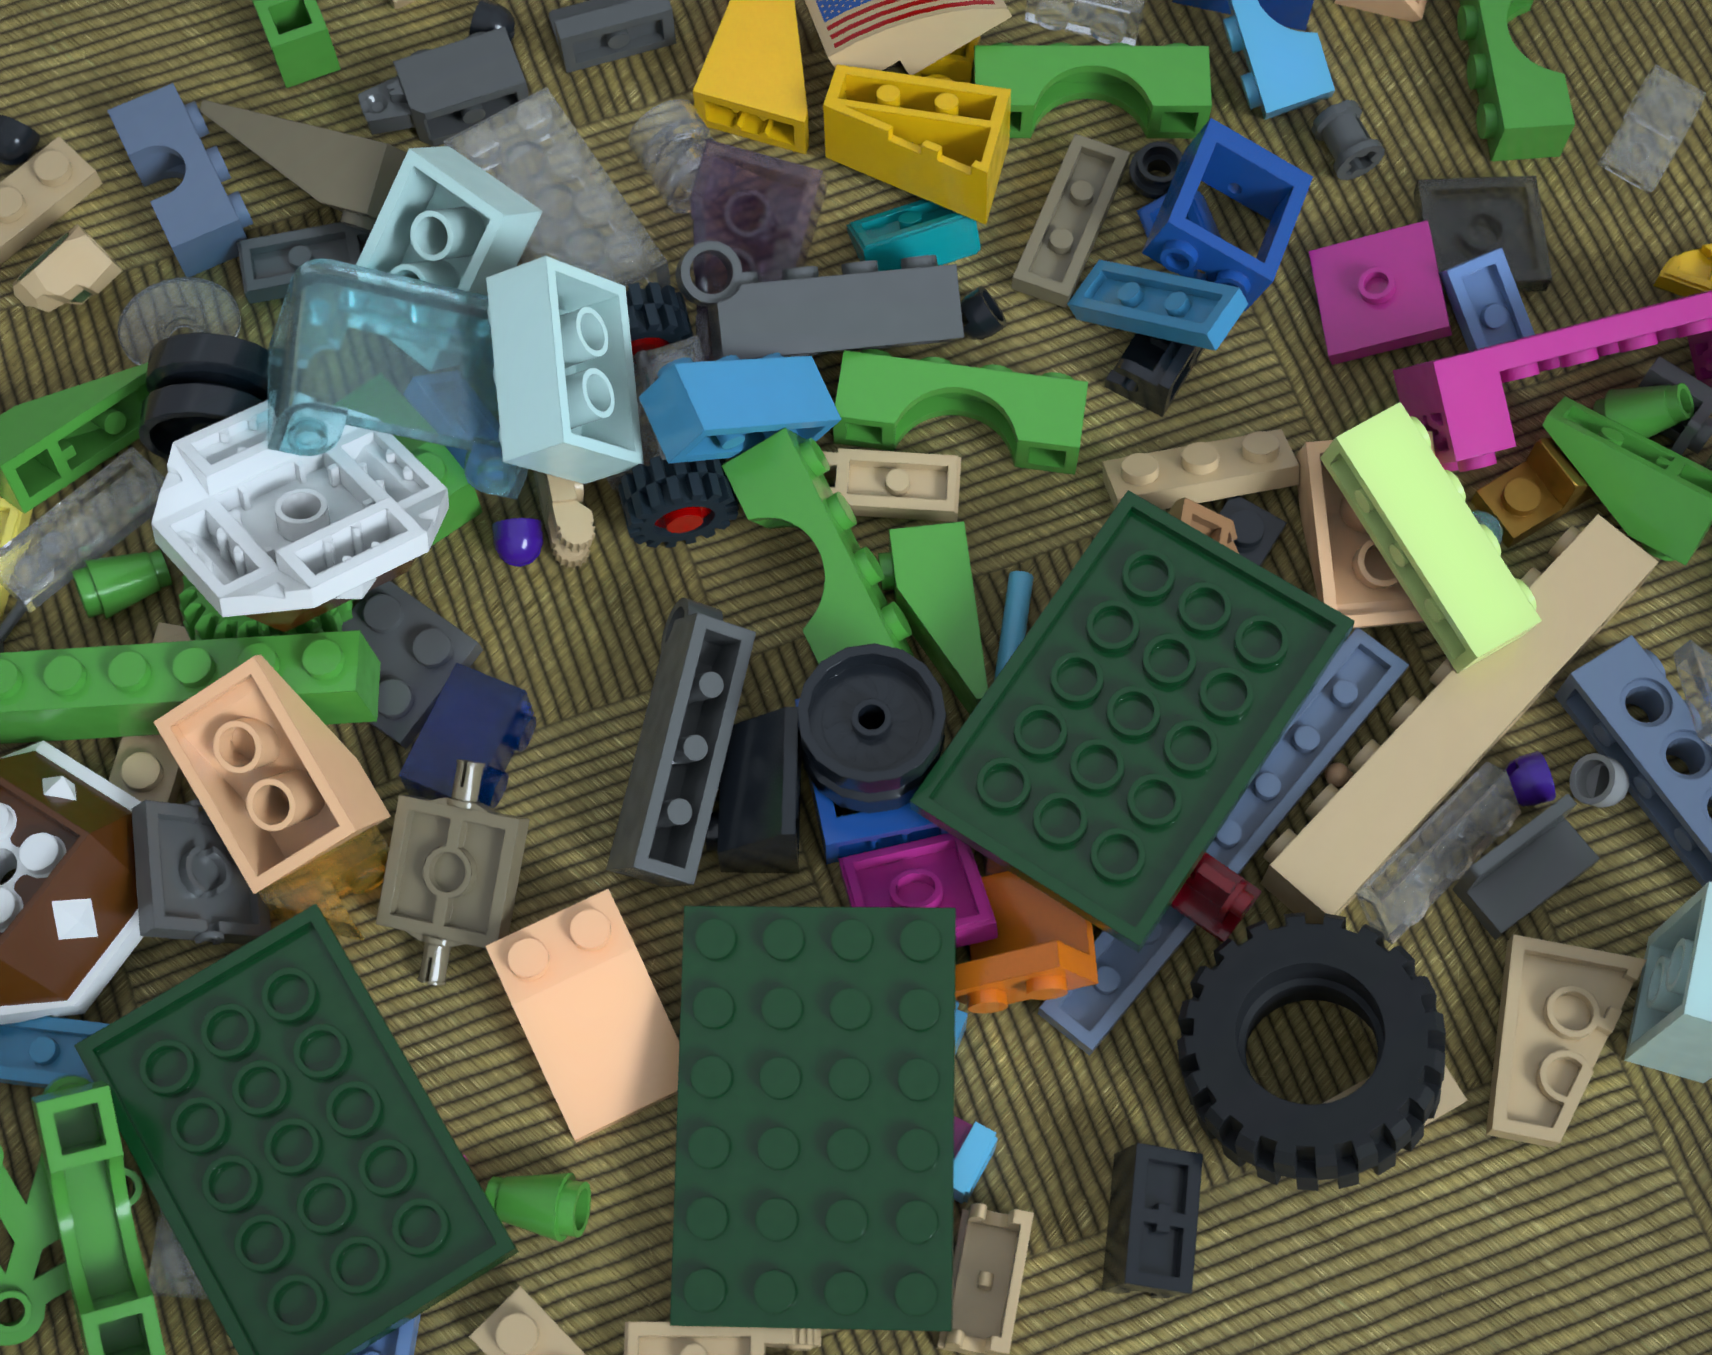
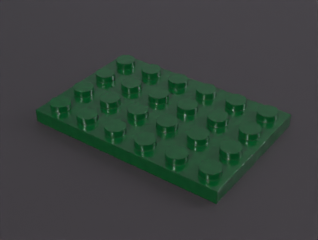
M1128 490L911 798V809L1139 953L1351 633L1355 621Z
M316 903L74 1045L93 1082L102 1080L109 1085L118 1129L238 1355H355L519 1252L329 922Z
M684 906L670 1326L952 1331L956 908Z

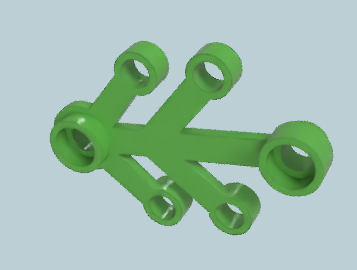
M64 1075L50 1082L43 1094L91 1082L78 1075ZM0 1145V1219L14 1241L6 1271L4 1272L0 1266V1302L6 1298H16L24 1306L22 1315L16 1321L11 1323L0 1321V1345L10 1346L22 1343L32 1337L43 1323L46 1304L71 1288L65 1261L34 1277L42 1250L60 1239L42 1151L25 1203L2 1164L4 1153ZM124 1166L125 1175L129 1176L133 1183V1188L129 1195L131 1207L141 1196L142 1181L135 1171Z

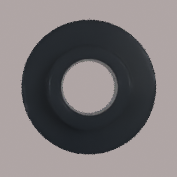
M1163 141L1149 143L1133 156L1129 167V179L1134 189L1141 195L1151 199H1158L1165 195L1182 158L1181 151L1173 144ZM1161 171L1167 176L1158 177L1150 174V172Z

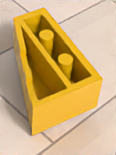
M837 64L823 104L825 157L986 225L1009 145L1011 89Z

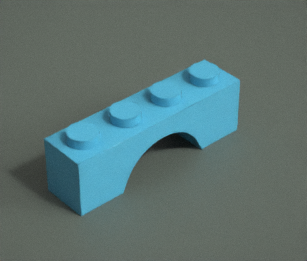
M1227 0L1232 16L1223 19V24L1232 53L1243 50L1249 73L1240 75L1250 110L1260 106L1264 120L1333 96L1335 88L1318 33L1301 32L1282 26L1263 10L1258 0Z

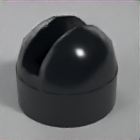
M480 0L472 17L469 35L505 27L509 39L512 41L515 33V19L510 10L498 3Z
M0 115V162L5 165L17 166L26 162L31 157L41 136L27 125L13 118Z
M979 286L960 301L962 322L969 321L963 327L964 336L972 340H982L993 336L1007 326L1006 319L999 305L984 287Z

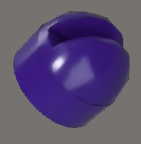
M512 518L495 522L492 525L494 549L507 564L522 567L532 563L539 556L543 545L542 522L540 520Z
M1540 751L1517 757L1510 761L1502 771L1501 786L1512 802L1524 807L1536 806L1555 800L1556 792L1548 764Z

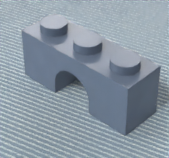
M171 83L108 109L110 118L144 187L167 178L183 179L175 190L150 201L186 278L238 257L237 243L240 240L247 239L243 228L252 225L253 221L239 191L227 195L222 185V182L232 178L217 146L205 150L200 138L210 134L196 102L192 101L184 105L174 83Z

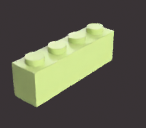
M1401 402L1335 437L1320 457L1321 461L1457 674L1521 638L1542 621L1536 612L1537 605L1531 590L1522 580L1514 578L1501 558V548L1496 536L1486 525L1479 524L1465 502L1466 494L1461 482L1454 473L1444 470L1431 450V440L1426 428L1416 417L1409 416Z

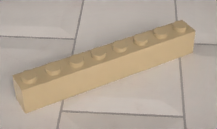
M1599 514L1582 532L1572 525L1548 553V555L1555 559L1554 562L1543 573L1535 567L1531 568L1521 579L1531 590L1537 605L1536 612L1542 621L1521 638L1458 674L1447 658L1429 679L1436 688L1423 701L1419 700L1415 695L1411 696L1392 717L1388 724L1395 729L1393 734L1382 745L1371 739L1353 758L1347 767L1354 773L1349 781L1340 790L1330 783L1315 798L1305 812L1312 818L1298 835L1288 828L1271 845L1263 856L1270 865L1260 884L1293 913L1305 912L1306 924H1323L1325 913L1340 915L1636 593L1658 564L1655 558Z

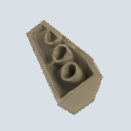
M202 100L199 110L317 201L343 212L340 219L341 223L370 233L407 154L388 143L212 101Z

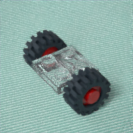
M639 282L628 284L629 290L626 291L644 465L640 463L633 467L632 470L606 478L613 490L618 489L630 538L633 537L634 542L639 545L646 542L647 547L656 548L661 542H664L665 548L676 547L677 541L685 540L686 545L696 543L695 537L703 535L707 539L716 535L714 528L726 529L731 525L730 520H736L738 516L737 510H739L735 492L721 466L727 461L725 459L668 464L639 396L658 379V371L669 362L680 358H691L693 362L707 361L699 337L693 335L684 297L680 291L675 292V288L668 284L660 289L658 282H649L645 289H640Z

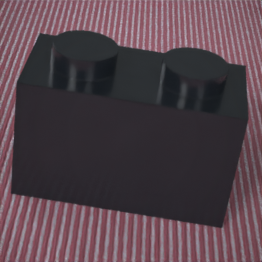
M783 707L733 725L718 789H720L719 812H712L706 834V850L717 851L721 872L799 874L802 751L797 715L798 707Z

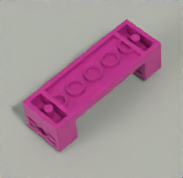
M1712 290L1393 370L1399 400L1409 416L1416 417L1427 431H1432L1435 456L1444 470L1465 472L1497 464L1495 452L1516 447L1502 383L1538 375L1546 370L1559 367L1564 368L1597 360L1605 355L1618 352L1623 353L1656 345L1664 340L1687 337L1696 379L1712 388Z

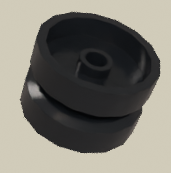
M204 332L177 334L158 341L149 353L146 384L147 391L150 394L142 402L139 423L140 442L153 454L168 461L174 441L286 391L287 367L276 354L264 347L229 335Z
M875 643L846 647L821 661L803 685L797 708L800 745L804 769L818 791L843 808L869 814L896 810L909 803L942 756L945 745L946 711L942 689L928 667L903 649Z

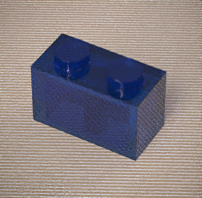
M456 663L399 773V777L408 794L429 799L451 797L457 759L472 760L485 763L477 802L494 809L506 790L509 775L505 770L515 750L523 752L526 749L536 727V717L533 716L534 711L526 690Z

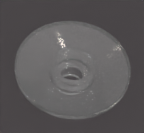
M195 277L173 278L145 288L129 301L119 318L118 338L126 356L138 366L148 362L150 350L158 341L177 334L204 332L238 338L241 329V315L234 297L219 284Z

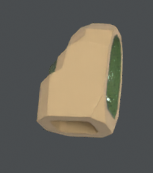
M77 223L43 252L13 282L14 295L26 307H35L49 313L65 303L82 305L91 296L99 294L123 270Z

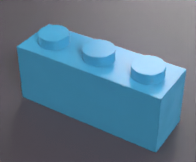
M773 353L757 359H739L736 355H729L716 361L693 362L691 358H680L664 365L657 373L658 379L639 396L668 464L735 458L784 428L789 429L806 440L813 438L815 441H818L842 420L812 356L784 357L780 353Z

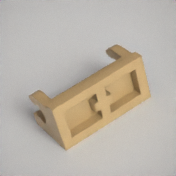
M982 1203L971 1204L970 1210L963 1209L953 1259L952 1331H940L938 1349L967 1355H1009L1033 1212L1013 1209L1009 1211V1214L987 1210L988 1206Z

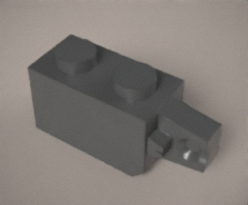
M505 27L489 32L473 33L463 40L434 49H422L414 52L409 57L393 61L397 73L396 77L358 94L365 121L372 135L415 127L419 140L434 147L533 116L526 80Z

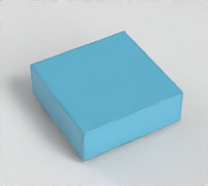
M976 1121L954 1160V1200L961 1204L968 1202L996 1149L998 1140L996 1132Z

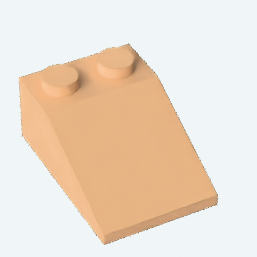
M1427 431L1431 440V450L1435 454L1432 431ZM1333 440L1306 442L1295 456L1300 465L1297 489L1301 522L1318 600L1353 619L1355 622L1352 629L1423 623L1424 621L1320 459Z
M261 654L253 656L154 721L156 728L253 894L291 879L391 817L358 759Z
M609 889L485 946L576 1143L678 1094L679 1040Z

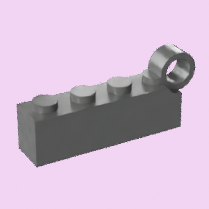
M703 241L687 250L680 258L676 267V282L682 295L696 305L709 306L708 315L714 361L729 355H736L739 359H757L773 353H780L784 357L843 353L844 350L862 351L865 349L943 343L964 338L957 264L938 266L937 255L900 259L901 269L879 271L878 261L875 260L846 263L841 265L842 275L819 277L818 266L795 267L781 270L782 280L759 282L758 272H742L739 257L729 246L718 241ZM697 255H714L725 265L727 282L721 292L716 294L702 292L692 282L690 267Z
M681 598L669 614L662 635L661 655L606 868L607 871L663 887L688 886L695 883L756 635L754 631L723 621V614L720 609L687 598Z

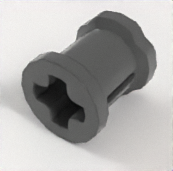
M1345 100L1329 106L1314 119L1313 127L1311 128L1314 137L1318 141L1325 142L1335 160L1333 170L1341 180H1350L1366 174L1385 155V149L1381 142L1377 139H1371L1361 122L1362 109L1354 100Z

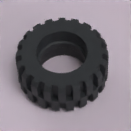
M1305 912L1284 914L1285 926L1269 930L1265 920L1246 927V942L1238 946L1234 940L1228 938L1213 951L1216 965L1212 969L1207 966L1199 967L1190 982L1193 997L1192 999L1182 1001L1178 1022L1181 1030V1038L1177 1040L1179 1062L1189 1101L1196 1110L1199 1124L1209 1139L1216 1138L1221 1143L1223 1154L1237 1166L1241 1167L1248 1162L1256 1167L1258 1178L1276 1185L1279 1183L1281 1176L1296 1179L1297 1190L1318 1191V1180L1337 1179L1338 1187L1341 1189L1359 1184V1173L1370 1168L1378 1176L1396 1165V1153L1402 1148L1412 1151L1424 1136V1124L1427 1119H1434L1441 1098L1442 1081H1444L1446 1056L1444 1018L1442 1013L1437 1012V994L1428 977L1416 976L1415 959L1401 945L1394 947L1391 951L1387 950L1384 947V933L1367 924L1361 926L1358 934L1346 930V917L1325 913L1323 924H1306ZM1303 1000L1327 1001L1349 1009L1363 1019L1375 1035L1378 1056L1373 1074L1353 1093L1339 1100L1324 1104H1298L1271 1094L1254 1080L1246 1060L1247 1040L1257 1024L1268 1014L1286 1004Z

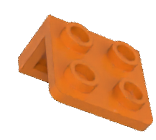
M1010 871L981 877L996 920L998 938L970 944L971 961L956 964L957 1002L967 1005L968 1011L972 1013H995L1007 1009L1008 1004L1029 999H1056L1067 995L1069 990L1099 984L1091 922Z

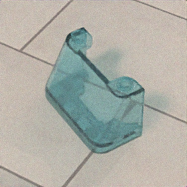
M315 259L299 266L291 278L268 347L267 449L300 456H316L324 454L336 446L345 425L468 450L464 461V474L468 483L481 492L517 500L527 478L528 469L503 462L502 447L499 441L500 423L497 391L493 378L494 358L491 326L487 315L488 296L332 259Z

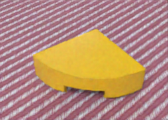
M1712 243L1704 244L1699 249L1686 251L1670 258L1662 268L1653 286L1683 297L1712 290Z

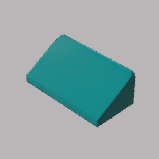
M925 199L871 215L846 225L859 261H878L879 271L901 269L900 259L924 255H937V264L940 266L975 255L981 249L977 222Z

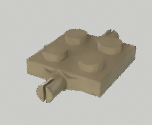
M457 759L456 761L457 767L451 797L429 799L414 795H399L376 925L404 930L417 940L425 942L417 981L422 983L428 982L427 984L446 985L445 979L451 947L468 944L486 948V945L509 935L530 821L528 818L495 812L485 804L477 802L485 763L466 759Z

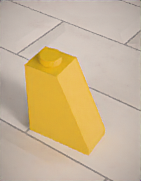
M730 0L693 89L696 124L806 155L809 148L808 107L795 0Z

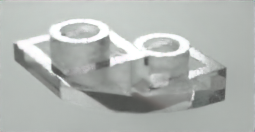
M1655 64L1623 115L1624 121L1597 165L1646 193L1654 191L1687 134L1707 93Z

